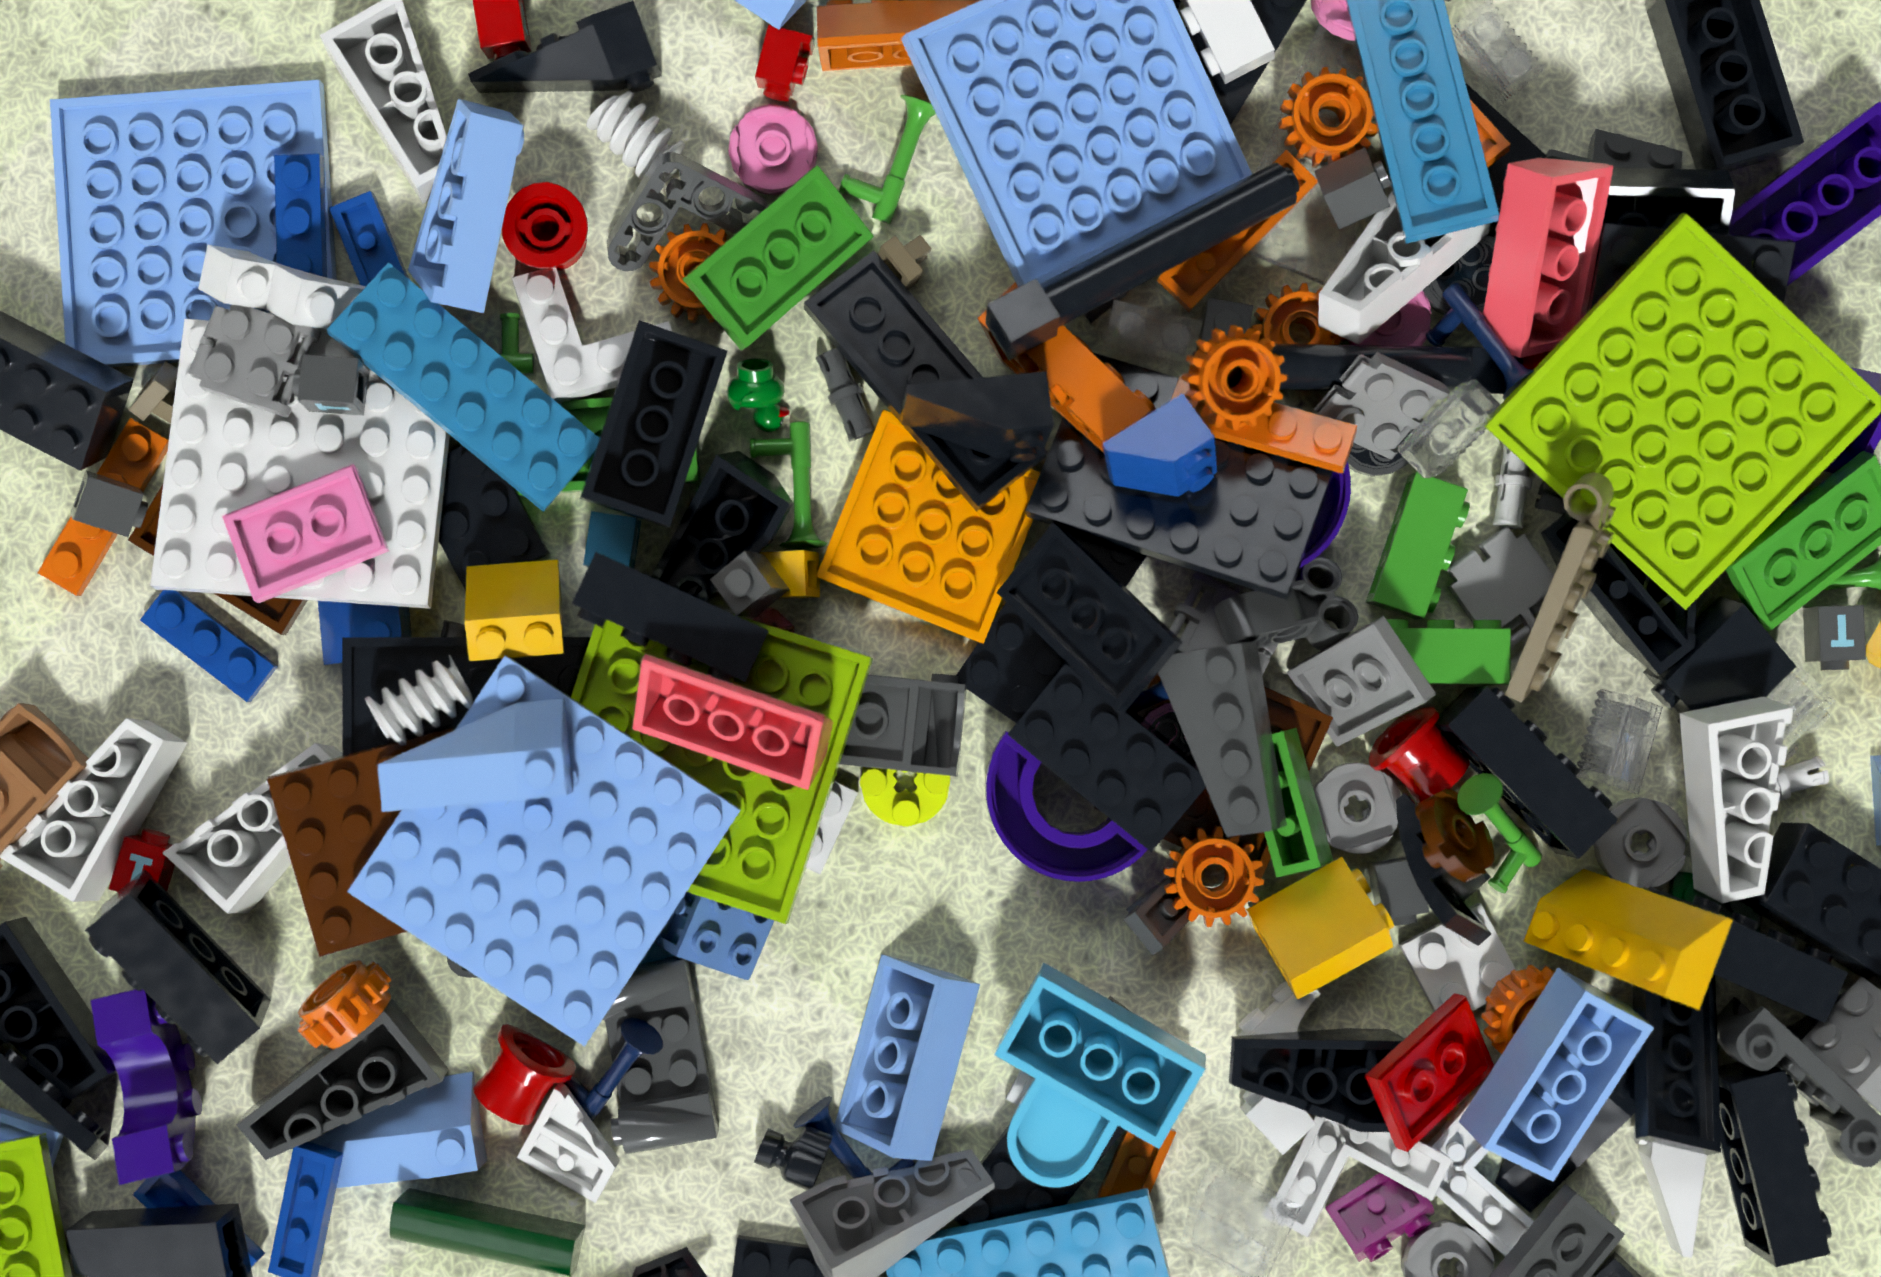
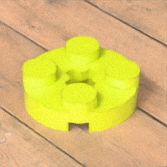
M863 767L860 786L864 801L878 818L889 824L909 827L924 823L934 817L947 800L950 776L916 773L917 776L914 778V783L917 789L913 793L907 789L899 793L895 791L894 786L897 783V779L893 776L898 770Z

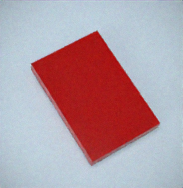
M1454 993L1373 1067L1365 1077L1396 1148L1408 1152L1489 1075L1494 1064L1467 997Z

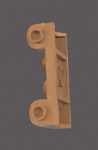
M18 703L7 711L0 720V854L9 844H15L27 831L25 827L37 814L45 812L59 796L57 792L68 780H74L87 766L86 761L89 759L41 710L32 704Z

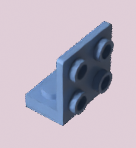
M686 892L653 943L676 957L744 980H749L774 920Z

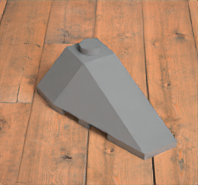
M972 1149L935 1156L932 1158V1161L918 1160L915 1166L888 1171V1167L873 1169V1175L850 1180H846L845 1175L830 1178L789 1199L815 1262L824 1277H878L990 1192L995 1186L994 1181Z

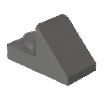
M1168 875L1126 909L1129 914L1124 918V921L1152 955L1164 949L1189 922L1186 918L1189 907L1186 905L1176 910L1172 903L1178 897V894L1166 893L1164 890V886L1173 882L1172 877Z

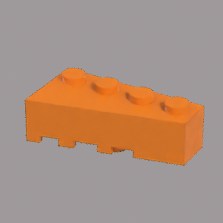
M1016 282L1001 296L1017 289ZM987 310L977 318L999 360L1013 373L1023 374L1046 371L1051 406L1103 453L1102 443L1156 410L1155 405L1143 392L1137 389L1133 393L1124 384L1123 377L1113 366L1107 362L1103 364L1093 354L1087 344L1079 337L1074 336L1064 325L1058 328L1057 336L1008 360L986 325Z

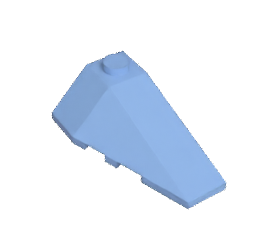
M564 699L515 703L378 764L382 812L564 796L573 793Z
M474 1071L447 1075L441 1083L407 1095L405 1099L389 1106L387 1104L363 1115L358 1120L346 1125L342 1124L309 1141L344 1153L337 1188L428 1179L478 1171L487 1162V1154L479 1103L473 1090L475 1086Z

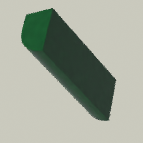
M409 1188L393 1202L390 1218L391 1239L572 1277L577 1269L586 1225Z

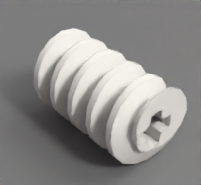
M629 90L619 97L614 95L601 103L588 118L586 126L589 130L597 129L599 140L601 142H610L609 148L615 155L623 154L622 161L627 167L636 166L635 174L642 180L653 161L659 155L666 152L681 154L685 143L681 140L669 146L667 143L672 135L670 128L656 134L654 131L660 119L655 115L644 122L641 118L647 106L641 103L631 109L629 105L634 97V93ZM676 168L671 173L663 171L665 183L677 171Z
M450 655L449 669L437 660L432 662L434 674L432 678L420 669L415 671L417 686L415 687L403 678L398 680L400 695L398 696L386 687L381 689L382 705H379L369 696L365 698L369 709L387 739L391 737L401 746L407 743L406 728L410 729L418 737L422 736L424 733L422 720H427L435 728L440 726V710L444 711L452 719L457 717L456 701L470 709L473 704L472 694Z

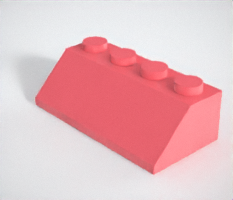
M1535 158L1508 163L1503 182L1504 191L1499 221L1496 226V239L1482 314L1486 318L1485 321L1511 355L1524 358L1552 351L1586 315L1614 166L1604 163Z
M645 654L641 663L633 730L809 790L826 757L834 721L816 712Z

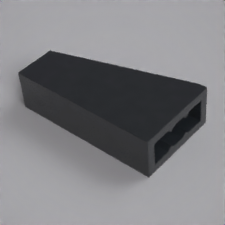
M238 1203L91 1211L66 1230L68 1238L67 1248L72 1257L75 1274L87 1277H253Z

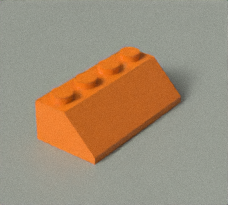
M829 0L826 2V6H817V41L822 71L913 65L901 40L906 33L981 0H871V3L853 4L852 0Z

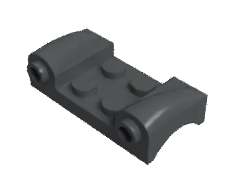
M932 674L931 681L868 675L840 764L958 777L967 693L966 684H958L959 676L947 674Z
M672 956L639 964L602 1019L605 1020L612 1062L624 1045L625 1039L620 1030L622 1022L628 1018H638L653 1026L663 1040V1048L657 1054L644 1053L639 1056L618 1083L617 1089L620 1100L618 1118L611 1119L615 1146L623 1145L625 1154L717 1138L719 1125L689 961Z
M1733 997L1717 1015V1040L1726 1054L1737 1062L1760 1071L1770 1070L1774 1066L1785 1070L1787 1074L1799 1082L1796 1085L1797 1091L1810 1103L1818 1106L1810 1117L1825 1130L1829 1147L1833 1153L1842 1161L1862 1167L1876 1165L1881 1160V1115L1765 1007L1761 1006L1751 1012L1739 999Z

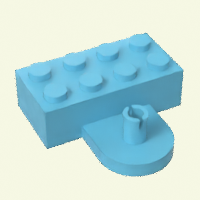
M1043 963L1003 1033L994 1054L1034 1077L1009 1125L1007 1147L1011 1160L1019 1172L1030 1181L1046 1187H1065L1080 1181L1089 1174L1117 1126L1160 1149L1206 1069V1054Z

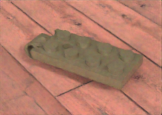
M1585 474L1565 493V510L1571 517L1580 522L1572 531L1505 692V696L1522 703L1532 690L1540 692L1547 678L1553 677L1563 655L1558 652V649L1564 638L1568 639L1579 618V614L1574 612L1579 604L1580 599L1587 597L1597 574L1591 572L1598 557H1604L1612 541L1614 533L1607 529L1616 510L1615 507L1610 506V501L1613 497V486L1610 480L1602 474ZM1580 488L1593 492L1597 499V505L1587 503L1581 496Z

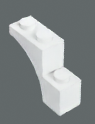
M207 245L198 289L225 304L265 309L294 325L327 329L366 286L297 270L270 261L249 251Z
M1284 981L1272 993L1275 1001L1263 1012L1256 1008L1241 1021L1239 1028L1242 1032L1238 1036L1297 1032L1305 1012L1320 995V992L1316 989L1297 1000L1287 982ZM1246 1091L1243 1095V1099L1246 1102L1240 1107L1241 1110L1282 1155L1316 1125L1308 1112L1271 1100L1250 1091Z

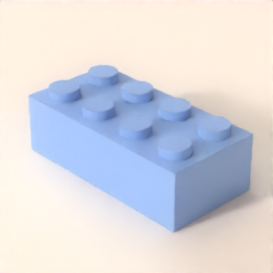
M1557 968L1461 1116L1459 1122L1483 1148L1554 1181L1654 1029V1026L1625 1002Z

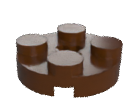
M1444 789L1417 803L1415 806V813L1420 821L1421 830L1426 841L1422 846V851L1427 862L1432 867L1439 868L1442 866L1456 879L1468 882L1486 873L1485 869L1493 865V842L1484 821L1475 824L1473 818L1460 809L1457 803L1458 792Z

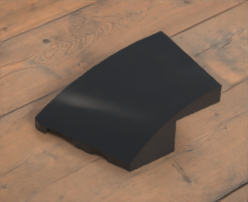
M1404 792L1396 800L1397 821L1407 863L1416 884L1429 907L1444 927L1479 946L1491 935V932L1471 910L1465 900L1490 879L1491 876L1486 872L1468 882H1463L1450 875L1442 866L1439 868L1432 867L1427 862L1422 851V846L1426 841L1421 830L1420 821L1415 813L1416 803Z

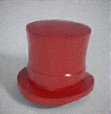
M550 182L533 183L522 188L509 201L505 210L502 236L509 252L518 261L530 267L541 269L556 267L557 271H561L574 265L581 258L586 248L588 234L587 216L580 201L569 190Z
M1432 707L1411 711L1395 720L1376 739L1369 755L1370 766L1375 771L1384 768L1390 770L1404 784L1416 803L1444 789L1452 788L1465 774L1470 764V760L1455 748L1435 725L1439 718V713Z
M503 1024L497 1034L501 1049L492 1065L473 1088L474 1094L484 1107L498 1117L518 1125H529L533 1122L548 1091L555 1083H563L570 1080L576 1070V1065L569 1056L559 1049L518 1027Z

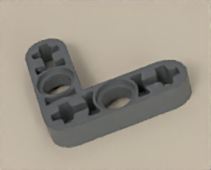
M675 152L663 153L653 161L611 230L607 239L608 259L615 268L625 272L641 268L646 263L680 207L735 234L747 224L743 222L740 211L750 214L755 209L759 214L768 204L760 195L682 154ZM675 168L679 169L681 180L676 178L670 180L665 188V197L661 193L665 183L663 171L671 173ZM707 187H716L723 191L724 197L720 203L709 206L699 200V194ZM733 198H736L735 202L738 210L731 207L733 203ZM653 203L662 209V214L657 220L647 222L637 216L638 208L643 204ZM633 229L639 232L635 238L636 252L629 250L625 255L620 254L619 245L627 246L633 237Z

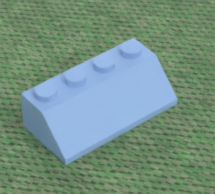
M881 954L835 1121V1127L839 1132L892 1158L932 1161L980 984L953 973Z

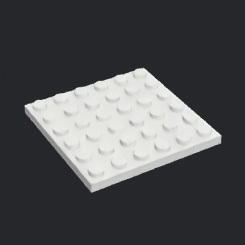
M184 319L150 586L159 590L252 596L222 516L354 464L362 478L389 552L274 598L431 609L450 435L365 364L364 366L369 371L364 416L309 412L292 393L288 404L292 408L289 417H283L204 391L199 386L201 380L192 377L188 372L199 345L205 344L215 347L216 342L204 336L209 320ZM315 328L321 332L318 342H312L308 355L356 358L329 336L327 329ZM302 337L299 338L290 363L294 364L304 338ZM285 375L275 399L276 402H279L289 377L288 375Z

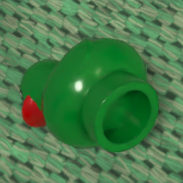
M752 358L737 363V375L729 381L727 387L728 401L735 410H739L741 407L756 408L753 420L755 425L764 432L778 430L783 424L784 417L790 413L788 408L777 404L783 399L785 387L781 379L773 374V363L771 361Z

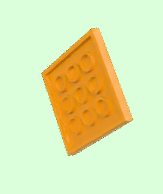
M883 410L816 577L984 644L1002 599L997 591L1012 574L1033 522L1032 518L1027 517L1025 510L1041 472L1030 469L976 512L894 414Z

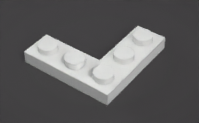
M556 267L540 269L512 277L513 286L550 397L560 404L615 388L634 331L582 346ZM669 321L655 325L672 331Z
M1484 1079L1431 1139L1428 1145L1454 1158L1436 1196L1506 1257L1534 1221L1475 1169V1166L1489 1150L1483 1148L1462 1126L1459 1120L1485 1081Z
M1315 1116L1314 1122L1316 1125L1307 1132L1266 1215L1303 1236L1309 1237L1349 1156L1433 1201L1454 1158L1422 1141H1419L1406 1152L1396 1148L1390 1132H1358L1345 1127L1343 1124Z

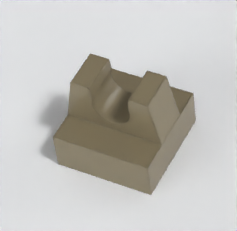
M921 235L904 246L894 236L881 245L878 256L909 290L918 283L923 273L919 264L927 259L926 254L932 248Z
M165 361L140 390L129 411L143 421L152 412L171 423L178 369Z

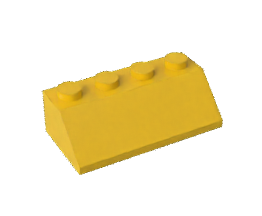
M1582 869L1539 899L1523 942L1699 1010L1733 920Z

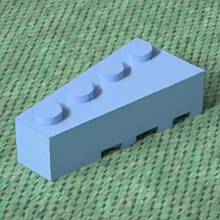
M458 98L408 268L409 273L433 303L484 313L516 158L520 154L524 143L523 125L508 111Z

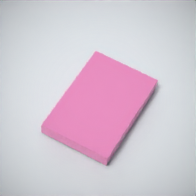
M354 464L222 516L252 598L258 604L389 552L362 478Z

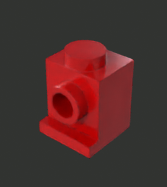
M768 24L755 74L757 86L764 89L763 94L765 96L787 102L790 96H793L795 84H804L809 59L804 58L803 54L811 56L813 54L814 43L812 35L785 28L778 30Z

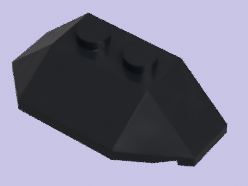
M1567 512L1541 532L1556 567L1559 565L1574 527L1580 522L1571 517ZM1610 543L1604 557H1598L1591 572L1597 574L1587 597L1585 599L1581 598V600L1621 647L1656 676H1659L1695 648L1696 600L1685 610L1619 549Z

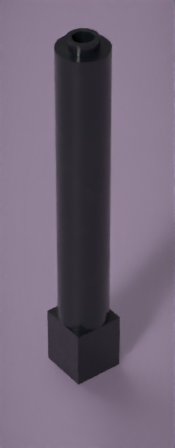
M1273 163L1039 284L1037 279H1034L987 304L986 325L1007 359L1011 360L1057 336L1060 326L1294 205L1297 201L1296 193L1299 191L1297 177L1290 168H1284L1279 163Z
M1276 343L1271 351L1272 354L1283 356L1285 360L1279 365L1281 374L1287 375V381L1280 383L1279 390L1330 391L1334 385L1346 389L1342 385L1344 381H1341L1340 378L1360 354L1372 358L1378 352L1442 382L1448 387L1450 392L1504 394L1506 392L1504 375L1484 347ZM1513 356L1520 364L1523 365V358ZM1239 366L1234 367L1227 376V386L1229 389L1236 387L1241 380L1242 372Z

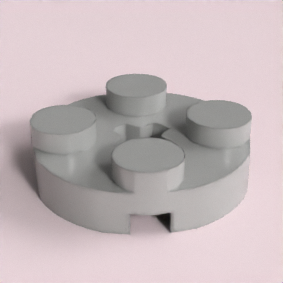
M1345 763L1327 771L1319 782L1313 787L1328 843L1332 847L1354 854H1362L1381 848L1392 838V833L1398 825L1396 800L1401 794L1396 783L1387 774L1380 770L1375 771L1370 765L1363 763ZM1353 795L1359 801L1366 800L1368 808L1362 810L1363 818L1358 821L1355 820L1353 815H1346L1344 807L1349 805L1348 798Z
M1642 797L1624 799L1613 804L1609 810L1619 820L1593 844L1596 860L1602 870L1612 879L1639 888L1658 887L1674 878L1684 865L1686 855H1683L1685 840H1688L1687 830L1679 815L1665 803ZM1647 832L1650 836V839L1646 842L1649 848L1648 852L1645 854L1638 850L1632 852L1630 848L1632 835L1634 833L1642 835Z
M1444 1219L1431 1223L1426 1229L1411 1237L1401 1259V1270L1404 1277H1439L1437 1274L1441 1269L1439 1262L1444 1258L1450 1260L1456 1257L1459 1261L1455 1264V1267L1459 1272L1455 1277H1490L1494 1271L1493 1262L1495 1263L1490 1246L1474 1229L1465 1224Z

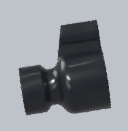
M807 1125L795 1141L788 1142L785 1141L783 1134L768 1128L754 1163L768 1169L775 1166L780 1169L781 1176L786 1182L808 1190L814 1187L833 1136Z

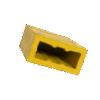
M558 560L467 566L464 622L469 661L502 659L504 656L514 658L564 654L562 593Z
M1342 857L1246 909L1255 932L1297 1000L1394 947L1389 932L1394 927V923L1382 903L1373 905L1367 896L1371 889L1364 875L1358 868L1351 871Z

